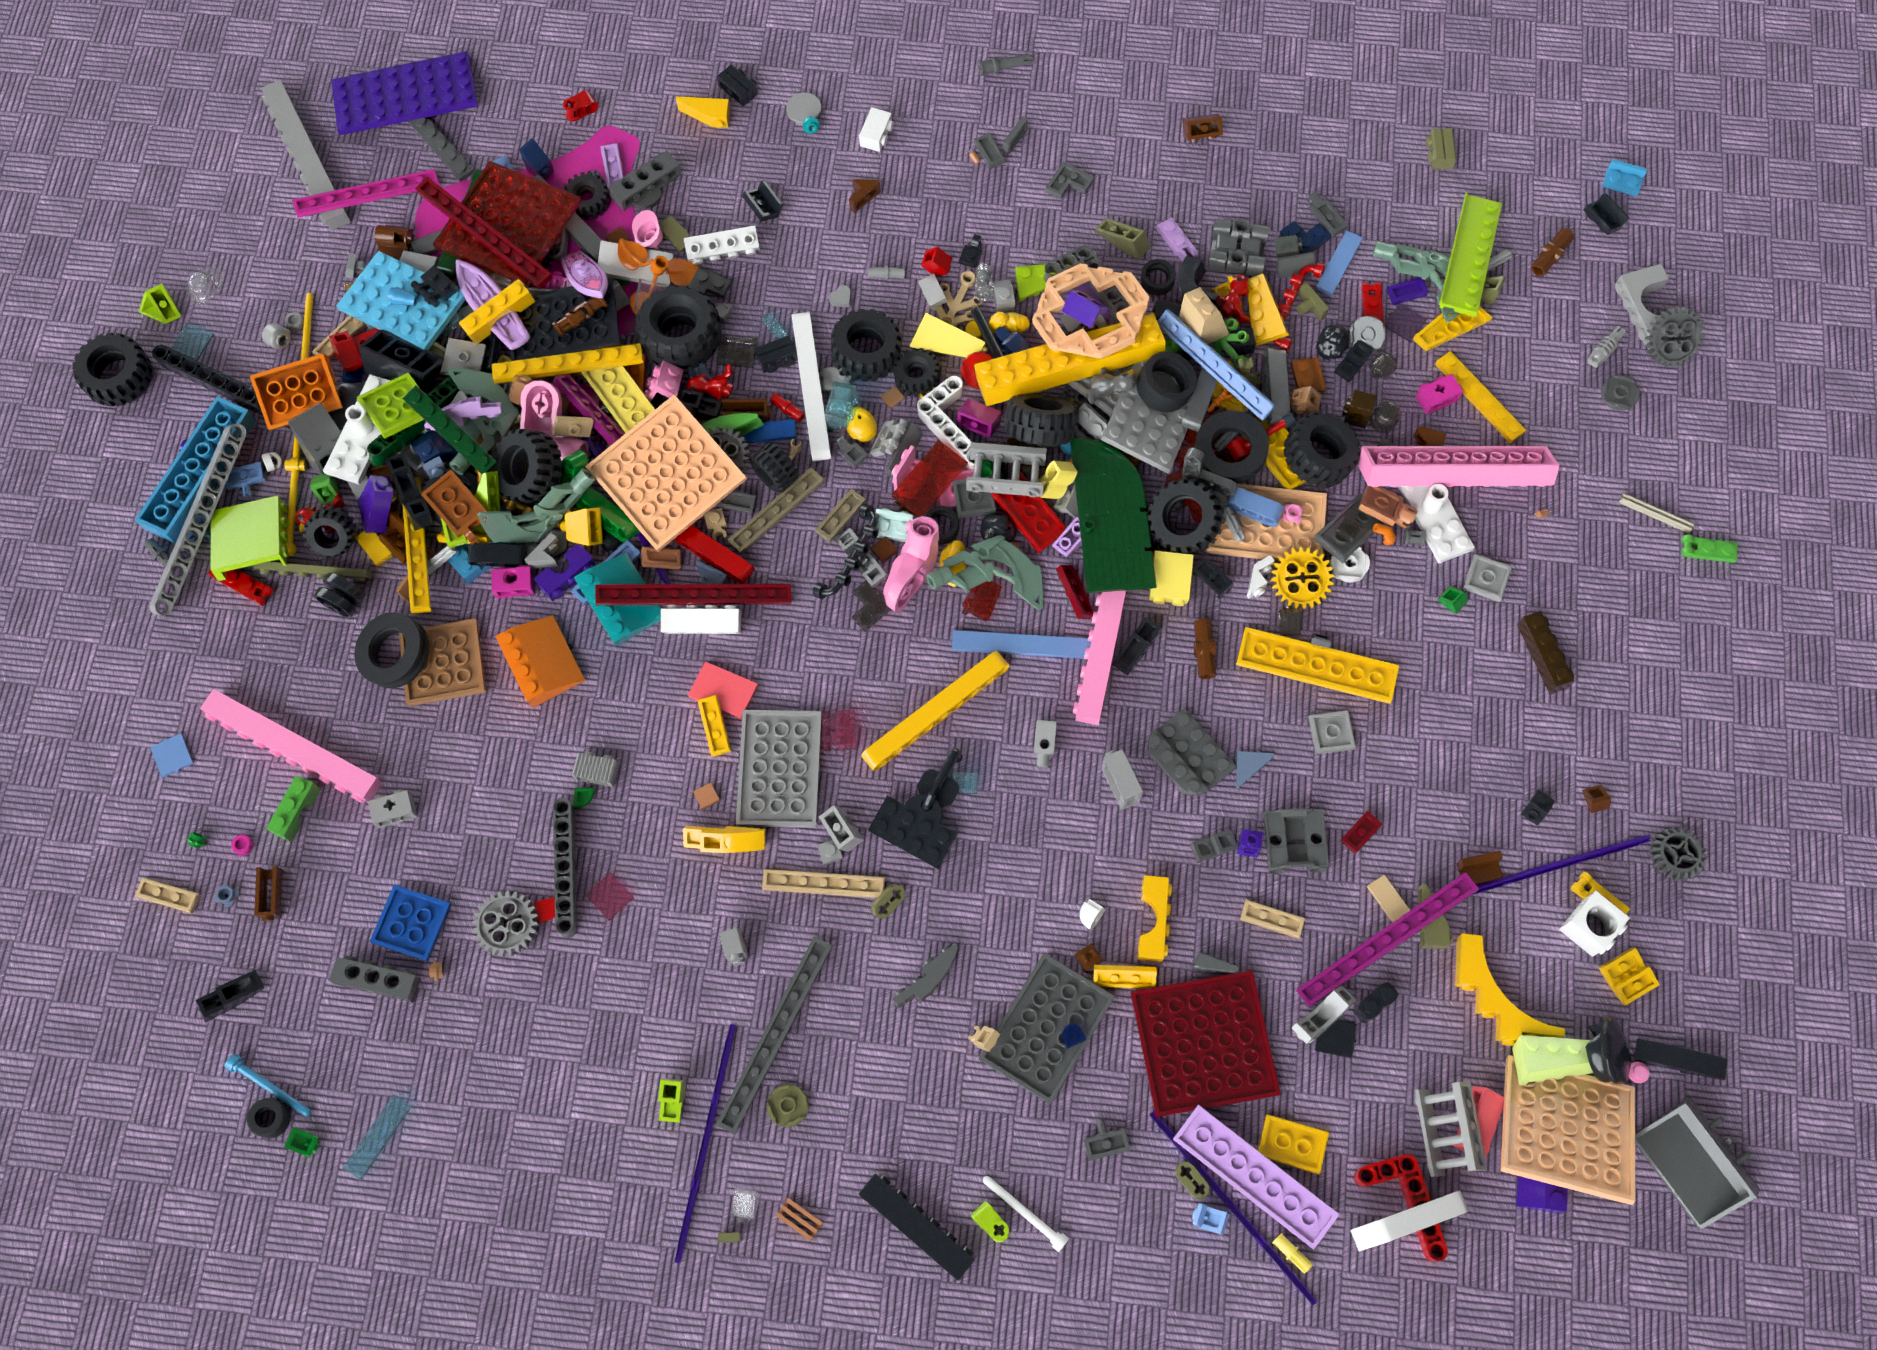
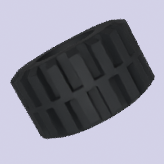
M767 442L750 457L751 466L756 475L767 487L777 493H783L799 479L798 470L790 457L781 448L770 442Z
M329 506L327 509L322 507L313 513L303 528L305 530L303 538H307L304 542L306 545H310L309 550L311 552L314 550L317 556L321 554L323 558L327 559L330 556L331 559H334L337 555L340 557L348 551L356 539L357 531L355 529L357 525L352 523L354 519L352 516H347L349 513L346 510L342 512V508L337 507L334 509L333 506ZM328 525L333 527L338 532L339 539H330L325 536L321 526Z

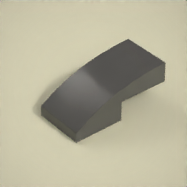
M1231 829L1190 844L1197 863L1238 849Z

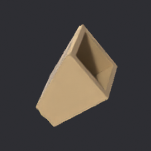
M1201 287L1184 294L1179 319L1207 344L1229 335L1221 313Z

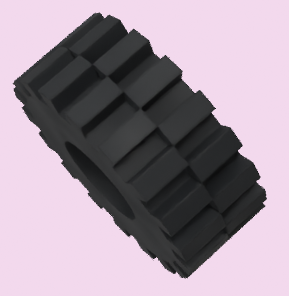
M580 172L581 176L575 174L573 175L574 179L569 178L567 180L569 184L565 183L563 197L565 202L581 219L585 217V220H589V217L596 219L597 214L602 216L603 210L607 211V205H610L611 199L606 182L602 177L599 178V175L596 173L594 176L592 172H588V175ZM584 194H594L590 200L580 199Z
M911 348L912 352L904 351L905 355L900 354L898 356L899 360H896L895 366H893L895 383L903 394L906 391L907 396L911 397V394H914V397H918V393H922V396H925L926 391L931 392L933 390L932 387L936 388L938 382L940 383L939 362L934 354L931 355L929 350L924 352L923 348H919V351H916V348ZM914 370L924 371V374L920 377L910 376V373Z

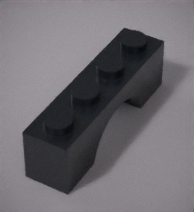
M404 453L385 458L388 472L414 530L433 525L429 508L417 488Z

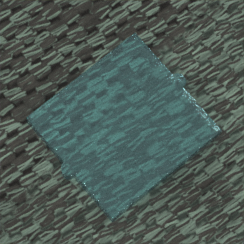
M186 323L171 348L198 361L214 334L204 330L201 326L196 327Z

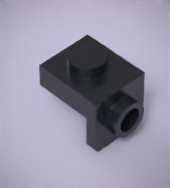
M1538 789L1521 815L1535 825H1539L1549 813L1555 800Z

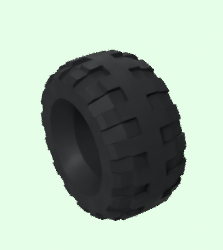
M680 285V287L668 286L662 291H655L652 293L651 298L644 300L635 318L638 343H641L642 352L656 365L659 364L660 366L664 360L683 369V371H685V368L691 367L693 369L698 367L699 363L708 361L712 356V352L714 353L718 348L720 336H722L719 313L711 298H708L696 288L690 289V287ZM687 324L695 327L690 333L681 337L665 336V333L676 325Z

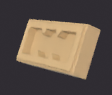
M556 416L552 434L554 436L590 437L594 421L589 417Z

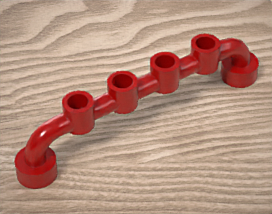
M1318 262L1316 265H1307L1301 268L1298 275H1292L1290 284L1293 286L1291 289L1287 288L1283 296L1286 302L1285 304L1280 303L1278 306L1284 322L1290 313L1293 302L1296 300L1305 275L1308 272H1313L1314 277L1321 278L1325 270V264ZM1284 337L1281 340L1279 338L1273 340V343L1288 353L1292 339Z

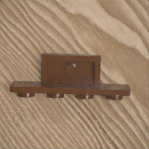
M390 509L386 524L390 531L380 534L379 540L402 564L407 563L404 522ZM426 545L428 562L436 554Z

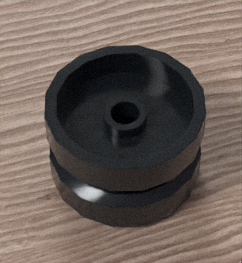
M328 572L323 580L326 587H319L313 597L333 612L347 618H352L356 611L354 604H360L366 594L349 580Z

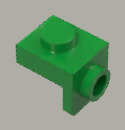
M293 1127L283 1147L310 1158L311 1154L315 1155L319 1148V1137Z

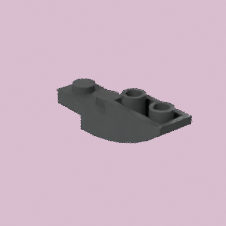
M956 944L952 947L947 945L940 951L941 954L935 959L931 957L923 963L924 967H922V972L925 976H918L911 982L912 985L909 988L905 989L903 987L894 994L893 1002L898 1009L914 997H916L919 1003L923 1002L939 987L949 973L957 956L958 946Z

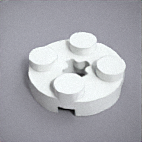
M1360 547L1348 558L1351 560V563L1355 564L1352 567H1348L1345 562L1341 563L1333 555L1331 556L1330 567H1333L1331 570L1334 578L1344 582L1362 580L1370 566L1369 556L1367 553L1365 555Z

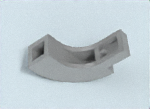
M1341 985L1315 1010L1298 1021L1292 1029L1300 1040L1306 1044L1311 1043L1336 1022L1357 1000Z

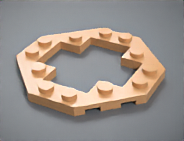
M1080 263L1048 278L1045 291L1041 295L1038 309L1034 313L1032 321L1050 349L1102 359L1135 343L1150 300L1148 294L1131 272L1123 271V273L1113 272V269L1098 267V269L1090 268L1087 264ZM1088 281H1091L1098 292L1115 285L1130 305L1116 313L1117 319L1123 327L1093 341L1084 329L1066 336L1052 316V314L1061 311L1065 304L1060 294Z

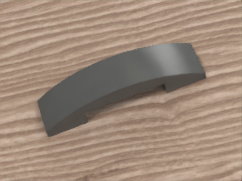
M851 528L835 539L848 556H851L853 553L855 542L860 541ZM870 552L866 555L860 554L858 559L861 564L858 570L871 587L874 588L886 579L888 575Z

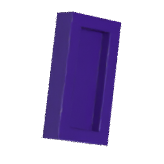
M1421 277L1388 286L1386 289L1392 305L1428 295V290Z

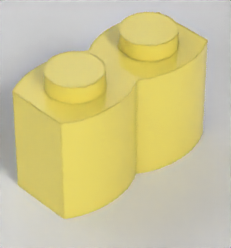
M1052 461L1048 465L1045 475L1038 480V482L1044 483L1043 496L1041 498L1060 499L1064 496L1068 485L1075 480L1077 470L1072 462Z

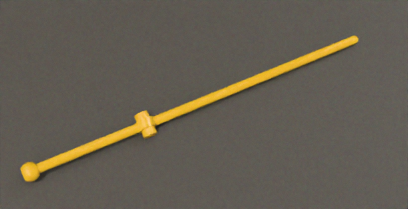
M312 293L306 294L301 360L309 358L314 298ZM295 435L293 457L290 460H285V470L291 471L287 516L288 528H286L288 535L286 547L289 556H293L297 551L293 540L299 473L307 469L306 460H300L301 446Z

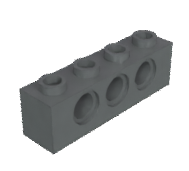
M668 151L658 154L654 159L642 164L635 171L629 172L619 181L613 182L609 186L610 196L624 212L681 176L680 164Z
M347 955L344 958H336L329 978L331 983L407 1002H414L421 980L415 975L416 972L408 969H403V972L396 971V967L386 964L383 967L376 966L377 963L369 960H364V963L357 962V958ZM356 969H360L359 975L353 978V972ZM379 973V979L372 983V977ZM395 978H399L398 985L392 987V981Z

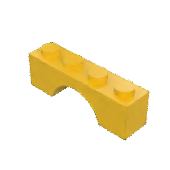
M518 279L461 320L459 324L473 343L477 345L491 334V329L499 318L510 312H522L533 304L535 300Z
M1147 875L1143 877L1141 900L1153 908L1156 915V925L1149 933L1140 936L1137 960L1162 962L1164 957L1168 956V944H1165V936H1169L1170 925L1166 924V916H1170L1171 904H1167V899L1172 893V884H1168V877Z

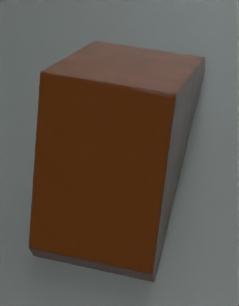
M1420 426L1417 427L1413 437L1419 446H1443L1446 433Z

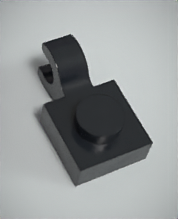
M974 234L971 245L964 246L959 258V264L976 269L982 255V250L979 249L981 244L980 235Z

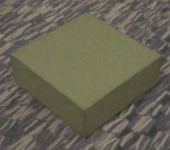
M718 1233V1241L720 1243L741 1242L742 1233Z

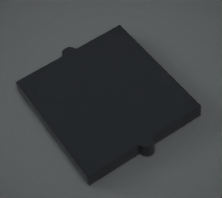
M1337 1020L1316 1039L1315 1051L1352 1058L1353 1045L1356 1043L1354 1039L1356 1024Z

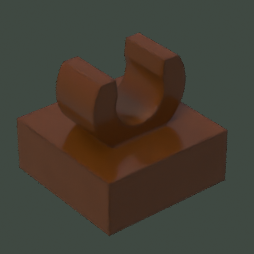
M1092 943L1074 955L1085 973L1094 968V965H1099L1103 962V959Z

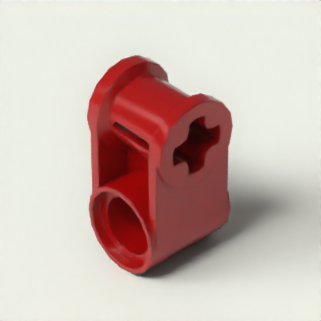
M588 90L581 91L563 101L566 119L571 122L578 121L596 112L599 106Z

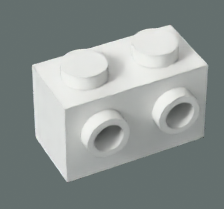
M871 107L859 135L861 147L880 152L882 146H885L887 143L888 132H891L893 129L894 121H892L891 113Z

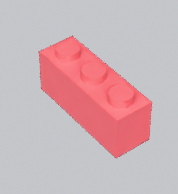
M1473 1086L1472 1093L1486 1158L1493 1135L1497 1129L1500 1114L1503 1111L1504 1097L1487 1087ZM1460 1126L1457 1135L1461 1134ZM1463 1143L1453 1145L1457 1149L1465 1152Z

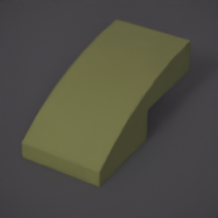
M669 215L659 223V227L666 240H669L680 253L685 249L684 238L691 236Z

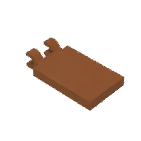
M449 470L421 495L458 538L464 535L474 545L478 539L471 531L481 524L478 513L488 511L454 472Z

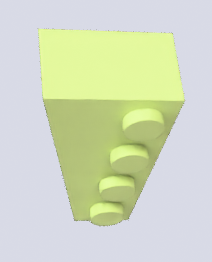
M1520 1035L1512 1047L1519 1086L1533 1081L1538 1083L1544 1082L1545 1079H1562L1564 1076L1569 1075L1579 1076L1593 1073L1586 1052V1045L1591 1040Z

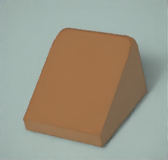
M406 575L396 589V592L401 599L410 603L408 576Z

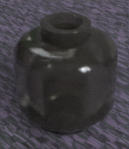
M1388 352L1385 354L1379 353L1369 364V369L1371 370L1369 374L1375 380H1387L1397 369V360Z

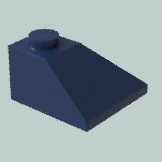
M430 430L410 442L424 464L438 456L445 463L459 453L436 430Z

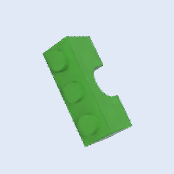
M296 775L266 829L272 834L292 842L301 826L298 819L302 809L306 805L312 806L321 789L313 782Z

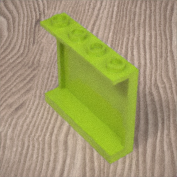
M279 496L214 510L211 517L210 570L218 581L226 580V571L277 559L281 561L283 566H287L289 553L286 547L288 542L286 513H288V508Z

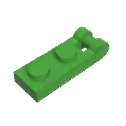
M1692 535L1682 536V544H1684V548H1682L1683 557L1730 563L1737 561V542L1697 538Z

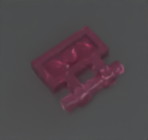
M855 710L835 711V718H830L829 712H822L821 744H823V751H831L832 743H836L837 751L857 750ZM836 726V735H830V727Z

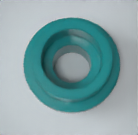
M808 116L804 119L802 127L806 133H815L820 128V123L814 116Z

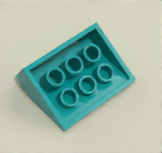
M627 553L595 565L574 577L615 647L661 621L659 605L596 606L595 584H645Z

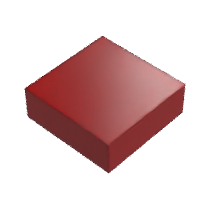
M554 897L534 902L536 914L539 916L537 918L539 923L555 919Z

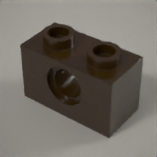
M1354 390L1352 396H1348L1346 405L1343 408L1342 416H1345L1344 423L1347 422L1349 425L1365 429L1373 412L1377 395Z

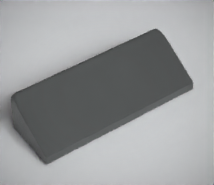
M911 421L908 422L906 431L901 436L899 445L886 467L887 476L893 478V468L896 464H900L904 450H908L911 445L916 449L922 437L920 430Z

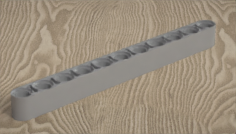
M241 424L229 425L222 433L150 602L149 608L154 615H168L174 607L246 437V429ZM233 428L238 431L237 438L232 435ZM226 445L231 448L230 455L224 451ZM218 462L224 466L222 472L217 469ZM211 479L217 484L215 489L210 487ZM203 497H207L209 499V505L207 507L204 506L202 503ZM196 514L202 517L200 524L195 521ZM190 531L195 536L192 542L187 537ZM182 549L186 550L187 557L185 559L181 558L180 551ZM175 566L180 570L177 577L172 573ZM167 584L171 585L172 592L170 594H167L165 592V586ZM159 602H163L165 605V609L162 612L157 609Z

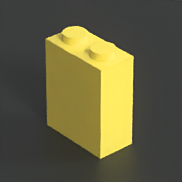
M1155 551L1153 561L1157 588L1150 589L1149 600L1156 604L1170 602L1174 606L1188 604L1193 555Z

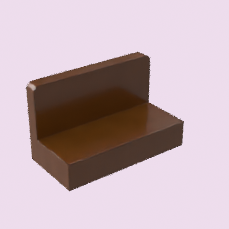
M1501 851L1464 858L1456 864L1459 875L1461 876L1466 872L1475 884L1503 877L1499 861L1503 859Z

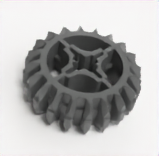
M1670 827L1668 830H1662L1661 834H1657L1655 840L1651 841L1650 845L1653 847L1649 849V852L1654 855L1649 860L1656 862L1653 868H1660L1658 874L1666 873V879L1673 877V881L1681 879L1684 882L1688 878L1693 879L1701 873V868H1704L1706 865L1703 861L1708 857L1702 853L1707 848H1701L1700 845L1703 841L1696 840L1697 834L1691 836L1690 829L1684 832L1682 827L1677 829ZM1677 840L1679 843L1677 845H1669L1666 841ZM1680 863L1685 865L1687 863L1690 867L1682 869L1677 868V865Z

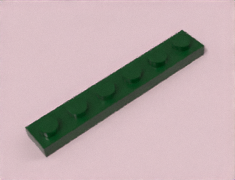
M415 385L402 398L482 475L483 473L490 472L498 464L418 386Z

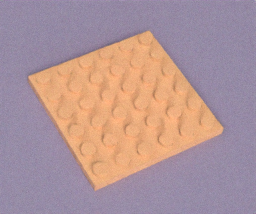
M675 395L670 397L585 466L657 552L747 480L746 476Z
M1508 1055L1505 1065L1500 1171L1633 1205L1635 1202V1087L1625 1084H1614L1612 1082H1601L1596 1077L1586 1074L1564 1076L1562 1079H1545L1544 1082L1538 1083L1533 1081L1519 1086L1514 1056Z

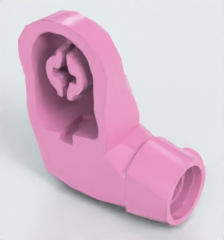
M533 381L527 384L521 392L522 412L520 429L540 431L551 436L558 445L557 449L561 451V460L578 450L583 451L588 458V442L572 436H554L552 434L555 417L562 416V398L559 390L553 384L546 381Z
M921 516L913 521L909 520L905 526V530L908 531L907 542L902 547L901 555L893 562L883 591L886 605L896 613L901 612L926 580V574L930 573L935 566L938 554L939 529L938 524L932 518Z

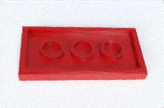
M1020 471L1019 481H1028ZM991 493V496L1038 554L1056 541L1066 529V526L1041 497Z

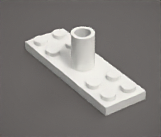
M369 375L360 395L390 380ZM357 400L356 404L348 407L345 412L347 422L323 472L326 475L360 485L371 463L367 446L381 433Z
M1434 484L1431 487L1398 486L1406 503L1418 510L1415 520L1420 530H1426V541L1438 564L1474 550L1475 547L1448 499V490L1444 485Z

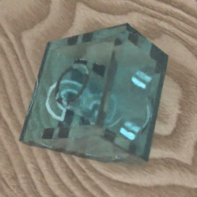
M834 381L825 411L827 431L832 432L847 428L849 421H853L855 410L852 409L854 404H858L859 393H857L855 385Z

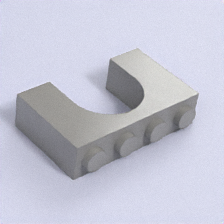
M1662 264L1623 274L1615 284L1616 292L1620 294L1623 306L1627 309L1631 322L1638 331L1639 339L1643 341L1644 345L1649 343V340L1645 339V337L1650 336L1647 330L1653 328L1650 322L1656 323L1655 316H1662L1649 312L1642 304L1641 295L1663 289L1669 278Z

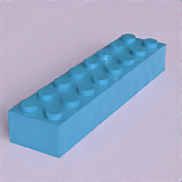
M218 396L215 398L135 518V521L144 530L176 544L224 429L229 425L241 424L245 427L247 436L256 422L250 411ZM233 428L232 435L237 438L238 431ZM228 445L224 447L225 453L228 455L231 453V448ZM218 462L217 469L220 472L224 470V466ZM213 479L209 483L211 488L216 483Z

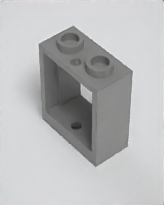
M1123 750L1109 751L1105 754L1101 769L1121 810L1140 803L1143 790Z

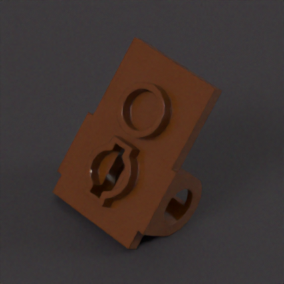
M377 225L374 235L378 245L377 252L380 251L400 261L403 251L410 250L411 242L414 238L413 229Z

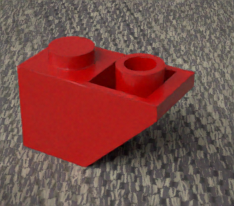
M348 331L329 336L334 356L345 372L355 371L363 367L356 345Z

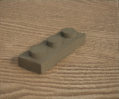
M850 489L819 524L815 532L831 543L855 516L860 507L866 503V499L853 489Z

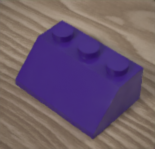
M1521 1176L1517 1177L1516 1207L1558 1214L1567 1212L1568 1188Z

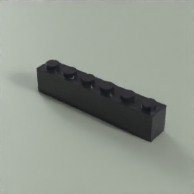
M874 1174L858 1195L959 1281L975 1261L972 1258L974 1253L965 1245L962 1248L955 1243L957 1238L949 1231L944 1234L939 1229L940 1224L934 1218L930 1217L927 1219L922 1215L924 1210L915 1202L912 1205L905 1199L908 1196L899 1188L896 1191L889 1186L891 1182L884 1175L881 1174L878 1177Z

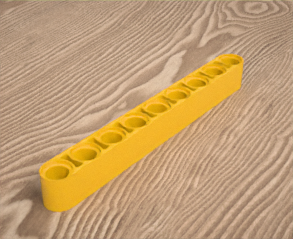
M998 651L992 652L868 747L861 754V757L873 771L879 770L1006 672L1010 665Z

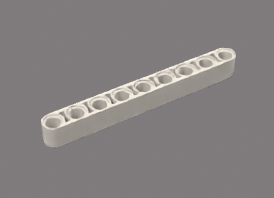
M810 312L791 314L812 461L831 459Z

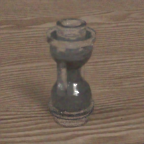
M980 264L975 270L974 296L981 302H987L993 297V270L988 264Z

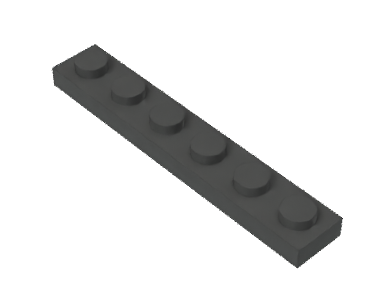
M428 117L407 121L460 182L474 173V169Z

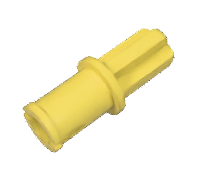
M1283 1233L1272 1242L1287 1256L1286 1259H1290L1303 1273H1306L1312 1267V1263L1298 1250L1299 1247H1295Z

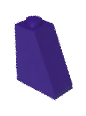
M370 475L357 501L365 533L385 532L393 496V488L389 476Z

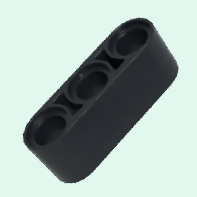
M489 543L468 544V564L512 568L525 565L524 546Z

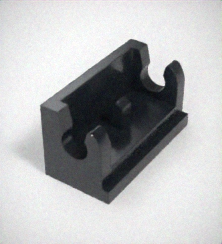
M1207 557L1192 568V574L1202 579L1217 594V598L1221 599L1225 592L1228 594L1231 591L1233 582Z

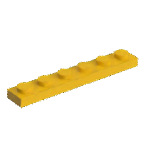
M1451 351L1436 361L1435 365L1445 376L1450 374L1454 376L1463 390V395L1510 444L1525 433L1526 429Z

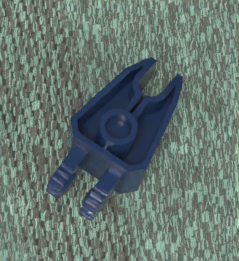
M998 327L995 331L994 336L1005 356L1033 348L1018 332L1014 331L1011 334L1003 327Z

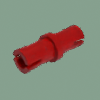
M774 393L770 398V403L781 409L783 414H788L797 422H801L804 419L806 413L794 406L792 401H787L778 393Z

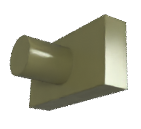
M1307 282L1301 285L1298 296L1303 302L1296 306L1298 313L1304 315L1311 310L1319 321H1322L1327 317L1329 307Z

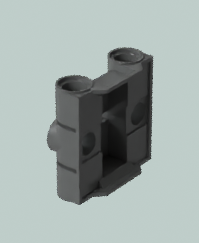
M1215 219L1208 270L1249 276L1262 274L1265 264V257H1263L1264 246L1268 239L1269 226L1253 224L1251 229V223L1246 219L1233 221L1232 226L1231 221ZM1237 242H1241V250H1236Z
M1280 809L1263 812L1264 846L1267 851L1269 873L1279 874L1286 872L1289 867L1309 866L1310 872H1323L1327 870L1329 860L1323 809ZM1311 837H1317L1320 844H1314L1311 841ZM1270 839H1277L1279 841V845L1275 846L1271 844ZM1286 840H1304V844L1287 845Z

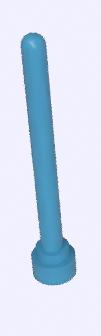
M236 1053L232 1054L226 1061L224 1067L229 1071L242 1073L305 1117L311 1115V1109L244 1065L243 1058Z

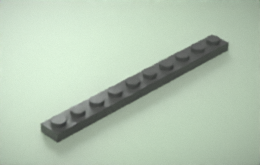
M813 937L716 1123L717 1126L736 1135L833 947L831 944Z

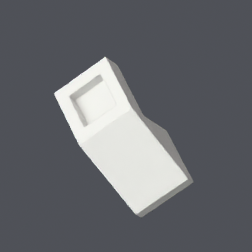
M1271 555L1254 564L1247 592L1248 599L1253 596L1259 597L1265 592L1268 582L1263 576L1272 571L1274 559Z

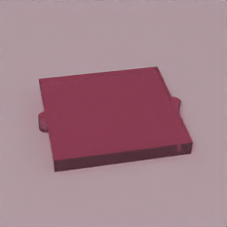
M611 873L600 882H596V886L585 895L609 921L619 911H623V908L634 898Z

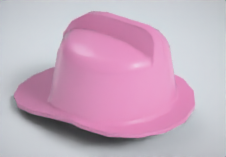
M650 210L641 211L636 215L632 223L635 242L648 249L654 248L658 250V245L663 239V233L659 227L657 217Z

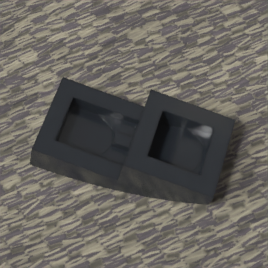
M1358 340L1336 367L1334 373L1350 382L1370 357L1373 350Z

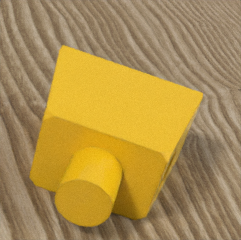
M600 508L582 509L565 514V521L561 522L560 528L563 532H566V539L568 541L587 546L603 544Z

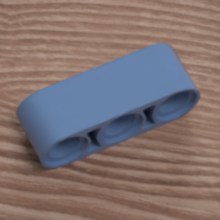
M1237 487L1234 495L1229 496L1225 504L1226 507H1231L1233 512L1271 527L1278 525L1284 511V507L1280 503Z

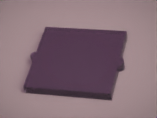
M1399 303L1394 312L1390 313L1385 327L1411 343L1414 336L1421 331L1427 319Z

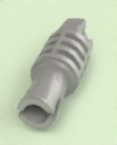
M1616 326L1609 336L1603 337L1589 356L1587 361L1589 365L1597 368L1608 359L1617 348L1618 341L1626 334L1623 327L1618 332L1621 326Z

